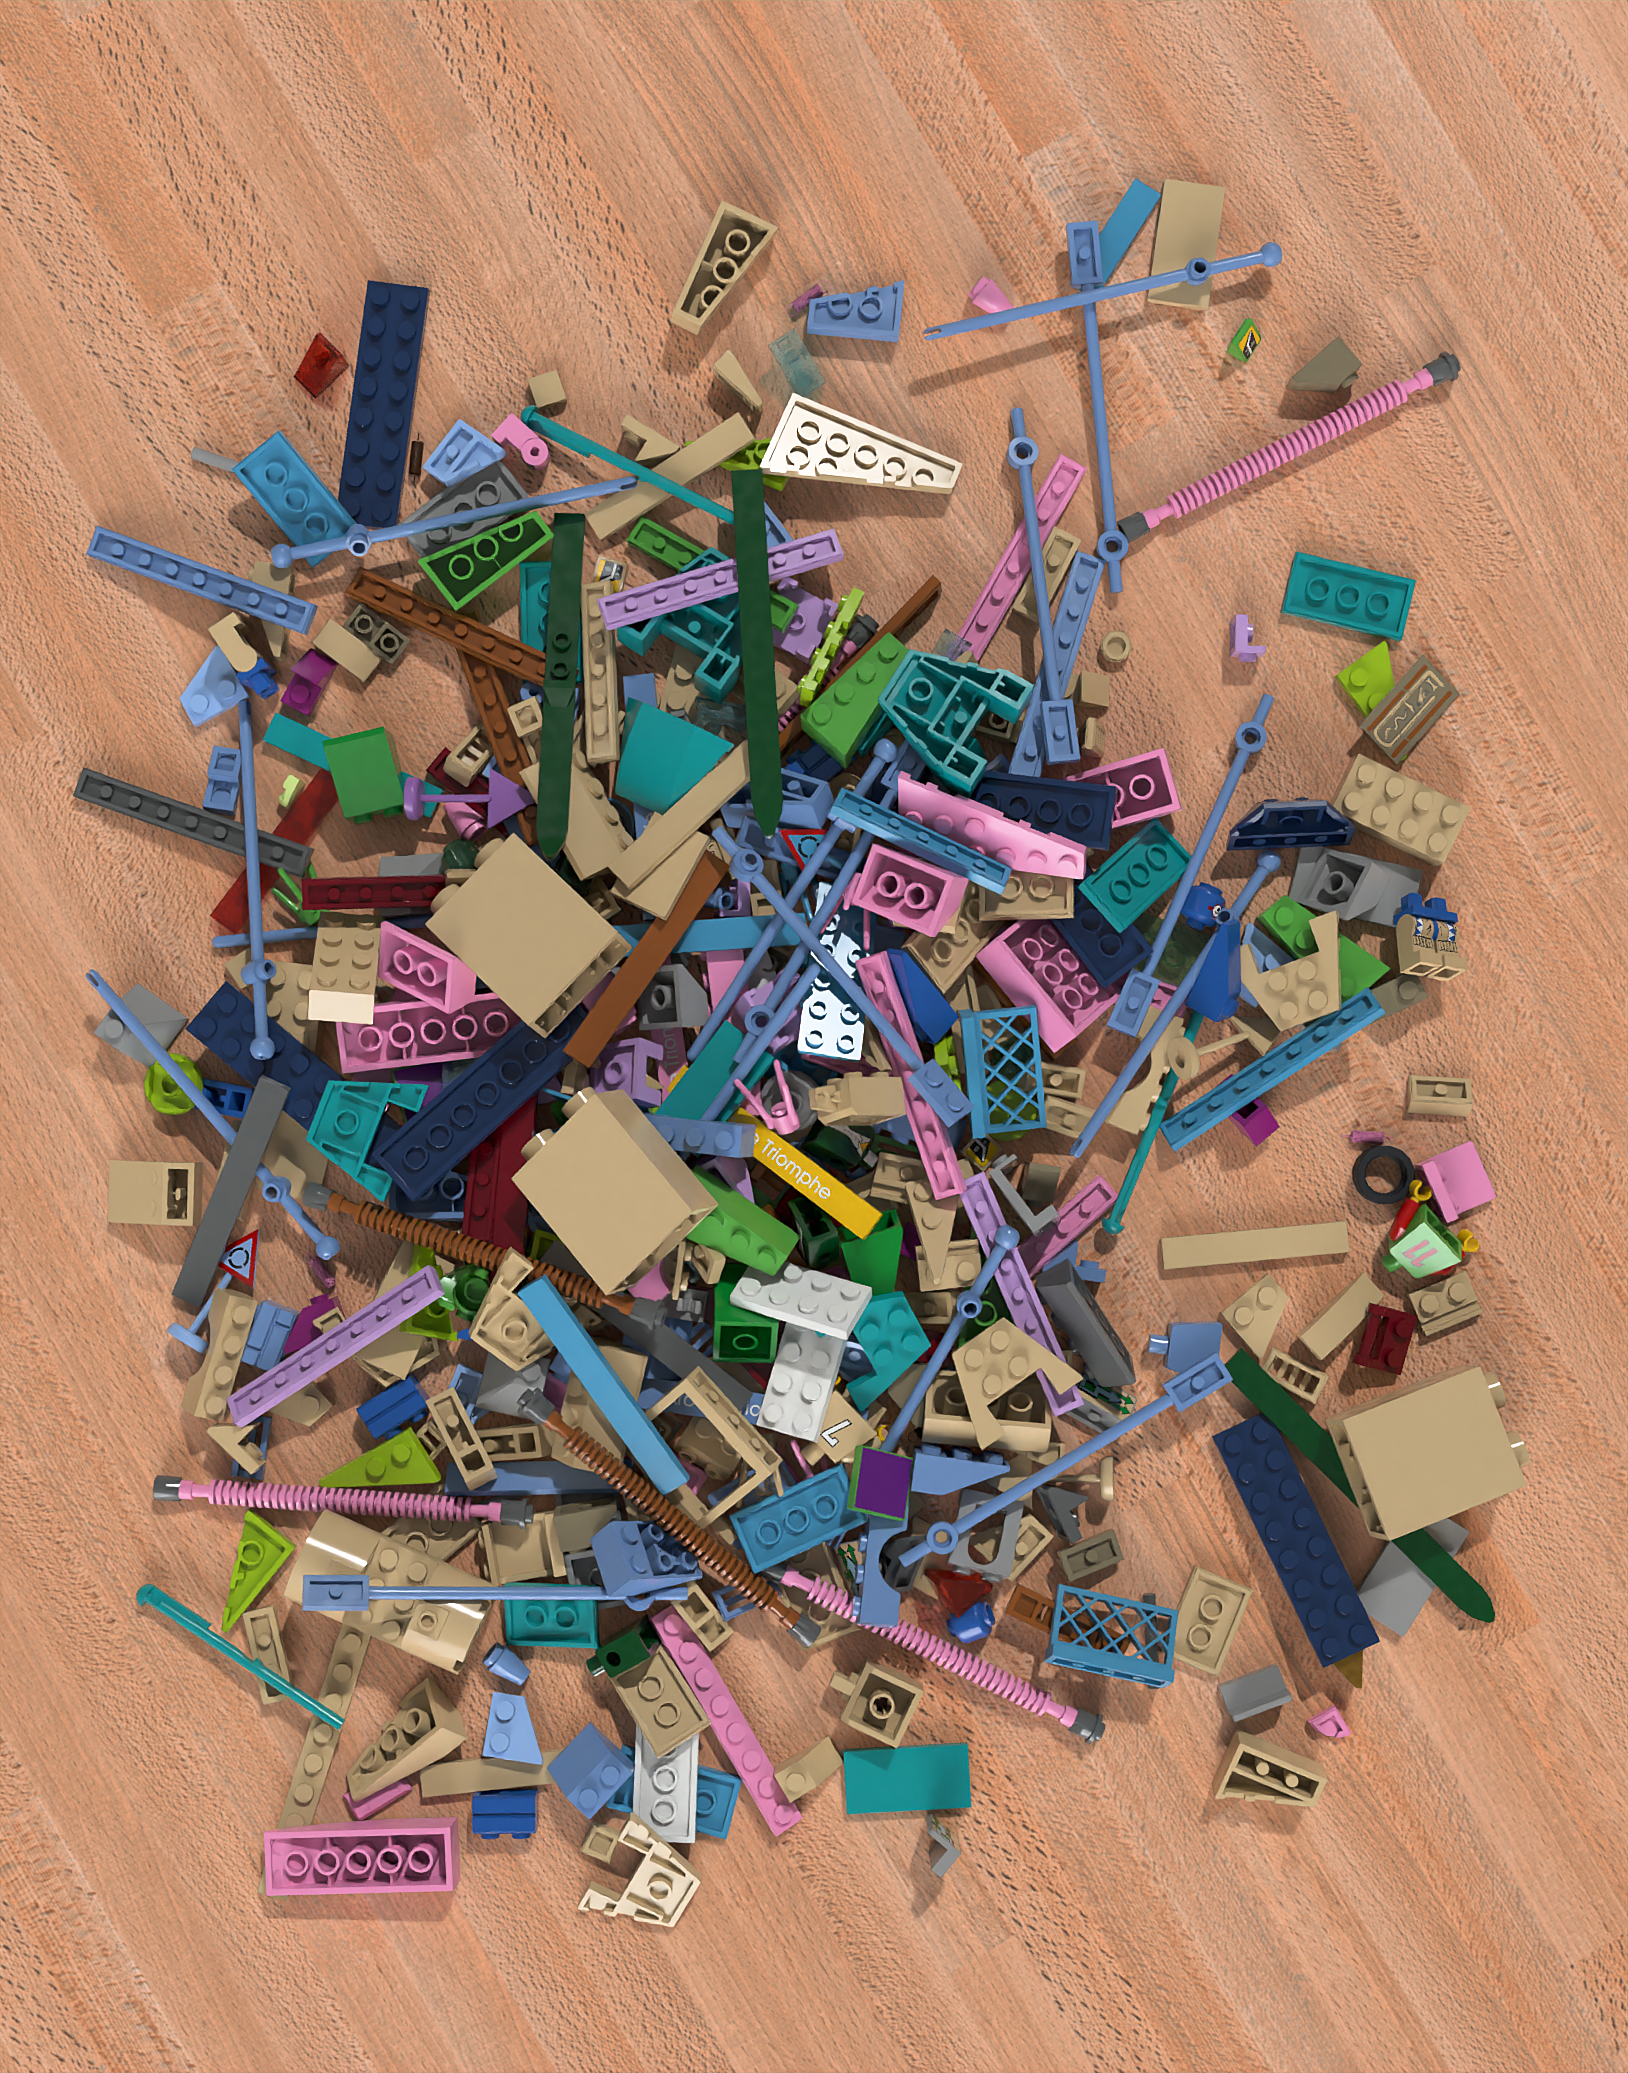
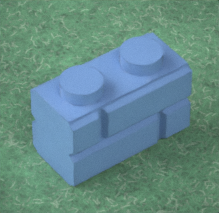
M264 1300L261 1305L257 1304L252 1320L253 1326L250 1334H248L241 1361L266 1371L281 1363L286 1355L283 1348L301 1312L271 1300Z

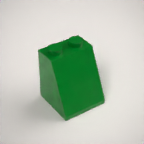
M384 726L322 741L345 819L354 821L355 825L373 821L372 816L384 814L385 817H394L403 814L405 783L394 737Z
M895 1208L881 1212L883 1214L865 1240H862L843 1224L840 1227L836 1226L852 1282L871 1287L872 1296L894 1292L903 1229Z
M725 1264L718 1283H714L713 1362H775L778 1319L730 1304V1295L749 1265Z

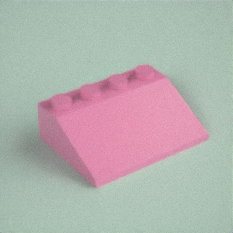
M1051 919L1018 920L975 955L1016 1007L1036 1006L1038 1034L1054 1053L1087 1028L1113 1005L1121 994V990L1114 982L1105 989L1100 985ZM1030 1014L1023 1015L1030 1023Z

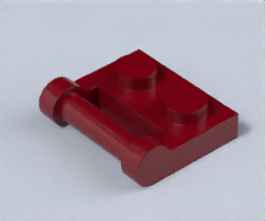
M1369 1302L1367 1308L1369 1316L1358 1354L1354 1353L1352 1363L1401 1375L1417 1315ZM1381 1316H1383V1317H1382L1381 1324H1380V1328H1379V1331H1378V1335H1377V1338H1376V1342H1375V1345H1374V1349H1373V1352H1372V1356L1370 1357L1371 1351H1372V1348H1373V1344H1374V1341H1375V1337H1376V1334H1377V1330H1378V1327H1379V1323H1380V1320H1381Z

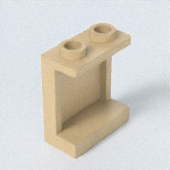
M555 1509L534 1513L533 1523L527 1524L526 1530H520V1526L501 1525V1522L487 1521L483 1524V1531L478 1532L481 1550L486 1549L488 1561L484 1562V1573L487 1581L491 1580L493 1584L500 1586L506 1582L554 1575V1577L567 1575L563 1556L564 1552L560 1551L554 1521Z

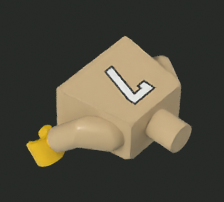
M839 1376L834 1384L818 1443L811 1441L800 1451V1454L812 1466L825 1453L835 1463L838 1461L845 1464L854 1462L856 1446L864 1445L880 1449L885 1440L882 1436V1429L887 1426L882 1425L874 1429L835 1389L841 1380Z

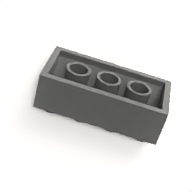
M1069 1258L1036 1276L1037 1288L1035 1289L1042 1305L1048 1304L1053 1311L1051 1318L1059 1330L1064 1328L1068 1334L1067 1342L1075 1355L1081 1354L1085 1361L1083 1367L1091 1380L1096 1378L1101 1387L1134 1384L1136 1377L1132 1356Z

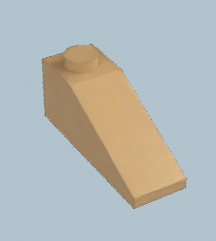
M255 561L254 569L249 570L248 580L294 597L298 571L292 565L287 568H278L274 563ZM261 619L273 656L280 662H286L290 629Z
M454 1387L426 1400L425 1402L469 1491L497 1478L494 1466Z
M535 1422L475 1430L491 1461L538 1458L550 1455L556 1436V1431H549L542 1424L538 1426Z

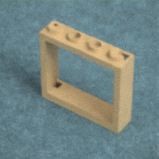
M697 1366L644 1413L652 1421L685 1393L756 1471L710 1510L705 1507L686 1484L663 1495L664 1498L675 1505L676 1509L681 1510V1514L684 1513L688 1516L687 1520H693L694 1524L700 1526V1529H704L770 1476L783 1459L705 1372ZM627 1447L625 1454L628 1455L633 1460V1462L641 1469L643 1475L646 1478L650 1479V1477L647 1475V1473L642 1468L640 1463L637 1461V1459L634 1457L632 1452Z

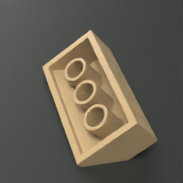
M573 748L569 826L566 842L562 849L580 881L612 873L608 865L625 851L634 840L625 831L619 820L617 810L611 806L604 794L603 785L592 773L587 757L579 748ZM540 762L519 772L537 804Z
M591 1337L636 1402H638L648 1356L608 1337ZM571 1369L560 1414L563 1416L562 1420L573 1430L580 1426L583 1429L582 1433L586 1431L589 1434L588 1438L592 1436L595 1439L594 1443L599 1442L601 1448L605 1447L608 1450L607 1453L611 1452L614 1455L613 1458L617 1457L620 1460V1464L624 1461L627 1445ZM556 1432L551 1457L572 1468L594 1472V1469L591 1470L588 1467L589 1462L584 1464L581 1461L582 1458L578 1459L575 1456L576 1453L572 1454L569 1451L570 1447L566 1449L563 1446L565 1439Z
M938 1370L925 1393L922 1442L980 1447L957 1372ZM1025 1378L987 1405L989 1411L1006 1433L987 1446V1448L1047 1453L1051 1434V1407L1039 1379Z

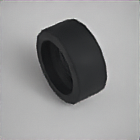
M1373 1146L1364 1150L1356 1158L1352 1169V1179L1356 1190L1366 1200L1377 1204H1393L1402 1200L1409 1193V1185L1415 1180V1169L1411 1159L1402 1150L1392 1146ZM1387 1156L1399 1164L1401 1180L1393 1191L1379 1193L1368 1185L1365 1171L1373 1159Z

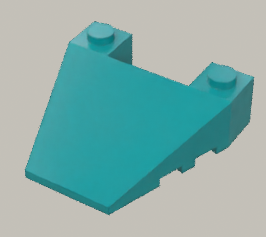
M711 547L682 567L676 575L731 558ZM738 592L616 628L618 642L643 657L658 636L663 634L702 658L704 661L694 673L695 689L720 705L738 681L742 666Z
M909 649L879 696L878 703L941 785L959 795L970 798L984 776L987 760L964 747L988 710L1016 724L1031 700L1034 685L1005 669L997 668V670L983 668L979 667L977 663L967 662V664L950 661L949 657Z

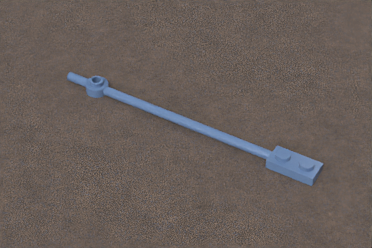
M1098 221L1067 223L1066 238L1071 288L1081 287L1082 292L1093 290L1094 286H1101L1103 284ZM1093 302L1083 305L1105 529V532L1097 541L1096 550L1099 557L1108 562L1110 592L1121 593L1123 592L1120 560L1128 551V540L1122 532L1117 530L1096 305ZM1109 542L1115 543L1117 551L1109 552L1106 544Z
M1014 408L1010 411L1014 439L1009 444L1006 459L1013 468L1019 471L1049 701H1042L1039 707L1047 765L1078 763L1080 761V751L1073 700H1062L1031 475V467L1038 457L1039 450L1037 444L1032 439L1026 437L1023 409ZM1023 453L1026 458L1020 459L1016 454Z
M1263 694L1252 721L1243 723L1237 729L1234 738L1235 745L1238 748L1237 755L1153 942L1152 948L1155 951L1147 956L1141 972L1133 968L1131 969L1106 1025L1134 1039L1161 981L1152 977L1247 760L1251 754L1261 751L1266 743L1267 734L1263 724L1275 699L1268 694ZM1252 735L1255 738V743H1246L1244 737Z
M907 739L904 740L896 759L892 761L880 782L881 786L888 790L879 805L888 810L892 809L898 798V776L900 772L903 771L910 774V779L919 782L927 769V765ZM866 830L861 835L808 927L816 938L876 835ZM802 940L764 1005H756L746 1013L745 1026L748 1033L732 1058L738 1064H740L765 1029V1027L759 1028L757 1021L760 1018H767V1024L775 1014V1009L810 951Z
M722 826L716 828L712 835L731 856L730 870L733 876L742 882L754 883L914 1071L908 1078V1081L948 1128L974 1108V1105L934 1059L926 1064L922 1062L761 872L764 864L760 855L751 849H740Z
M1217 1352L1210 1354L1164 1382L1162 1386L1166 1394L953 1524L946 1521H937L930 1525L926 1532V1540L900 1555L901 1563L904 1567H907L931 1551L938 1554L950 1553L957 1546L959 1534L1174 1404L1177 1411L1181 1412L1226 1385L1233 1378ZM940 1531L947 1533V1539L944 1542L936 1540V1534Z
M303 1575L302 1611H368L369 1599L624 1600L631 1609L643 1611L651 1607L654 1600H687L688 1589L687 1587H666L643 1593L644 1599H637L635 1596L608 1597L605 1587L369 1586V1575Z

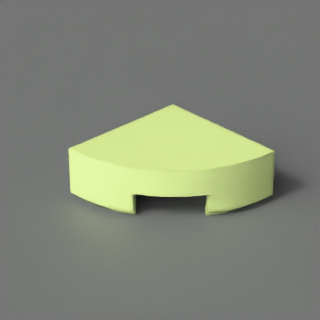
M291 774L288 775L283 784V788L286 790L278 797L279 804L289 809L305 786V783Z

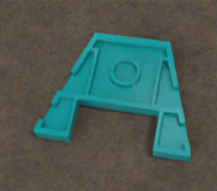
M328 1080L305 1140L352 1176L356 1182L369 1190L378 1200L385 1202L393 1179L386 1171L366 1164L365 1161L388 1102L418 1113L422 1108L430 1086L424 1084Z
M902 1291L872 1296L853 1329L874 1368L873 1371L846 1384L860 1412L865 1410L931 1346ZM815 1331L819 1338L827 1335L825 1333Z

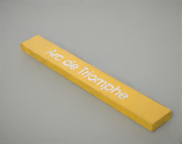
M683 1065L666 1090L671 1093L689 1069V1066ZM740 1106L728 1121L756 1125L753 1156L862 1240L866 1239L883 1214L772 1129H768L764 1123Z

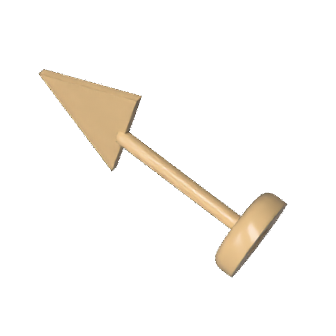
M1232 1016L1228 1019L1241 1033L1198 1049L1186 1037L1178 1036L1169 1041L1167 1055L1175 1074L1183 1080H1188L1198 1074L1200 1069L1199 1056L1247 1039L1264 1057L1282 1031L1278 1029L1271 1018Z
M1020 1454L1008 1461L1010 1471L983 1481L1004 1493L1033 1475L1032 1460ZM1106 1456L1101 1459L1100 1474H1058L1046 1482H1100L1102 1498L1114 1500L1113 1456ZM1032 1491L1017 1499L1033 1510Z

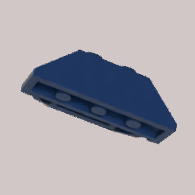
M1305 797L1287 801L1267 799L1257 802L1229 831L1226 851L1350 845L1355 827L1352 822L1327 800Z

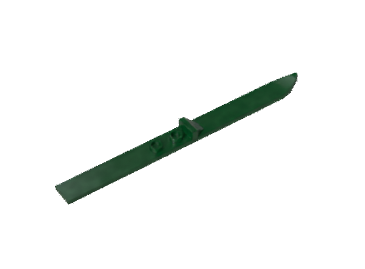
M762 469L731 470L751 802L754 815L763 834L768 839H771L782 814L783 791Z
M554 513L536 821L538 844L544 858L548 861L555 859L565 845L569 826L585 515L580 513Z
M1240 1348L1224 1364L1233 1378L1231 1382L1359 1508L1332 1437ZM1423 1528L1391 1540L1460 1610L1480 1621L1487 1623L1495 1621V1612L1491 1599L1483 1587Z

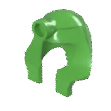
M473 1263L449 1272L439 1279L445 1294L436 1299L440 1306L452 1311L457 1307L455 1315L472 1322L488 1292L489 1268L485 1269L482 1268V1265L479 1267Z

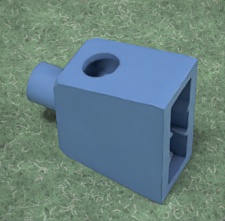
M1218 1321L1168 1323L1167 1336L1149 1335L1147 1351L1149 1353L1164 1354L1163 1366L1181 1373L1214 1352H1217L1219 1355L1223 1324Z

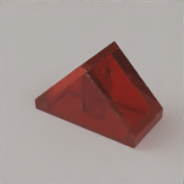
M319 332L315 335L294 378L314 398H317L349 367V364L342 353Z
M925 1569L924 1573L941 1604L957 1618L990 1593L993 1588L992 1583L983 1580V1576L975 1572H971L970 1576L953 1573L950 1570Z

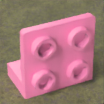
M1471 1141L1414 1164L1423 1187L1428 1186L1432 1190L1429 1201L1435 1215L1444 1223L1459 1218L1457 1214L1496 1197L1475 1146Z

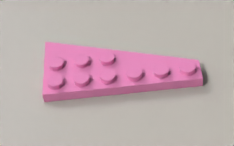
M903 771L900 772L898 776L899 815L1008 866L1012 870L1084 879L1086 873V846L1052 832L1044 834L1030 828L1031 824L1020 820L1017 823L1003 817L1004 813L959 794L951 796L937 790L938 786L927 782L924 785L910 779V774ZM899 847V850L902 852H905L914 857H920L904 848Z

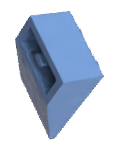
M921 1442V1446L913 1447L912 1458H914L910 1490L945 1495L1010 1471V1465L1006 1458L1001 1456L1000 1452L983 1450V1454L978 1455L972 1454L970 1452L971 1449L967 1447L952 1446V1451L939 1448L940 1444Z
M656 1520L612 1521L590 1539L608 1597L635 1596L703 1577L697 1557L692 1553L693 1551L687 1550V1545H681L680 1541L675 1540L674 1536L669 1535L668 1531L663 1530L662 1525H657Z

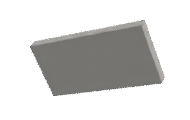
M498 460L451 487H446L398 525L530 497L503 462ZM515 514L410 535L405 538L419 556L424 558L500 526Z
M1299 847L1288 895L1296 903H1298L1297 901L1325 847ZM1338 851L1372 862L1391 877L1378 904L1353 919L1396 928L1397 925H1394L1393 916L1402 911L1401 898L1412 892L1418 893L1423 870Z
M1449 1518L1423 1527L1452 1558H1454L1469 1534L1468 1530ZM1386 1541L1356 1589V1592L1369 1616L1404 1637L1436 1585L1392 1541Z

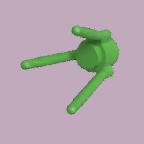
M310 860L307 868L310 878H317ZM283 868L278 869V873L300 903L297 906L276 887L272 888V892L299 917L302 923L307 922L311 927L319 922L320 911L330 912L329 910H302V892Z

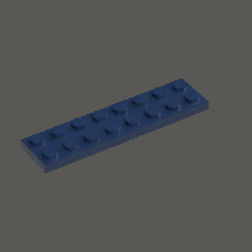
M370 280L367 282L338 501L357 524H361L367 529L378 530L399 524L430 290L424 287Z
M1001 753L986 765L985 771L1008 773L1010 761ZM1086 862L1084 879L1074 878V918L1051 919V921L1105 989L1155 950L1133 922L1119 933L1078 888L1094 872Z
M892 762L885 763L866 793L865 799L878 805L881 803L888 789L881 786L880 782ZM927 767L919 781L920 783L926 785L927 782L937 785V790L951 796L958 795L941 785ZM985 771L984 776L969 799L1004 813L1003 817L1017 823L1020 820L1031 824L1030 828L1044 834L1052 832L1082 844L1087 848L1109 851L1118 788L1117 786ZM898 798L890 810L899 814Z
M225 981L185 1029L255 1088L262 1075L290 1087L291 1091L283 1111L309 1132L328 1080H347L268 1014V1038L274 1042L275 1052L269 1059H255L250 1052L251 1042L256 1039L254 1002L229 981ZM386 1112L383 1114L365 1161L366 1164L382 1170L384 1168L371 1154L402 1127Z
M578 1004L546 1038L542 1037L521 1020L371 1155L413 1202L417 1201L574 1060L562 1051L588 1014Z
M1260 1413L1211 1436L1321 1666L1325 1668L1380 1642L1278 1428L1263 1413Z

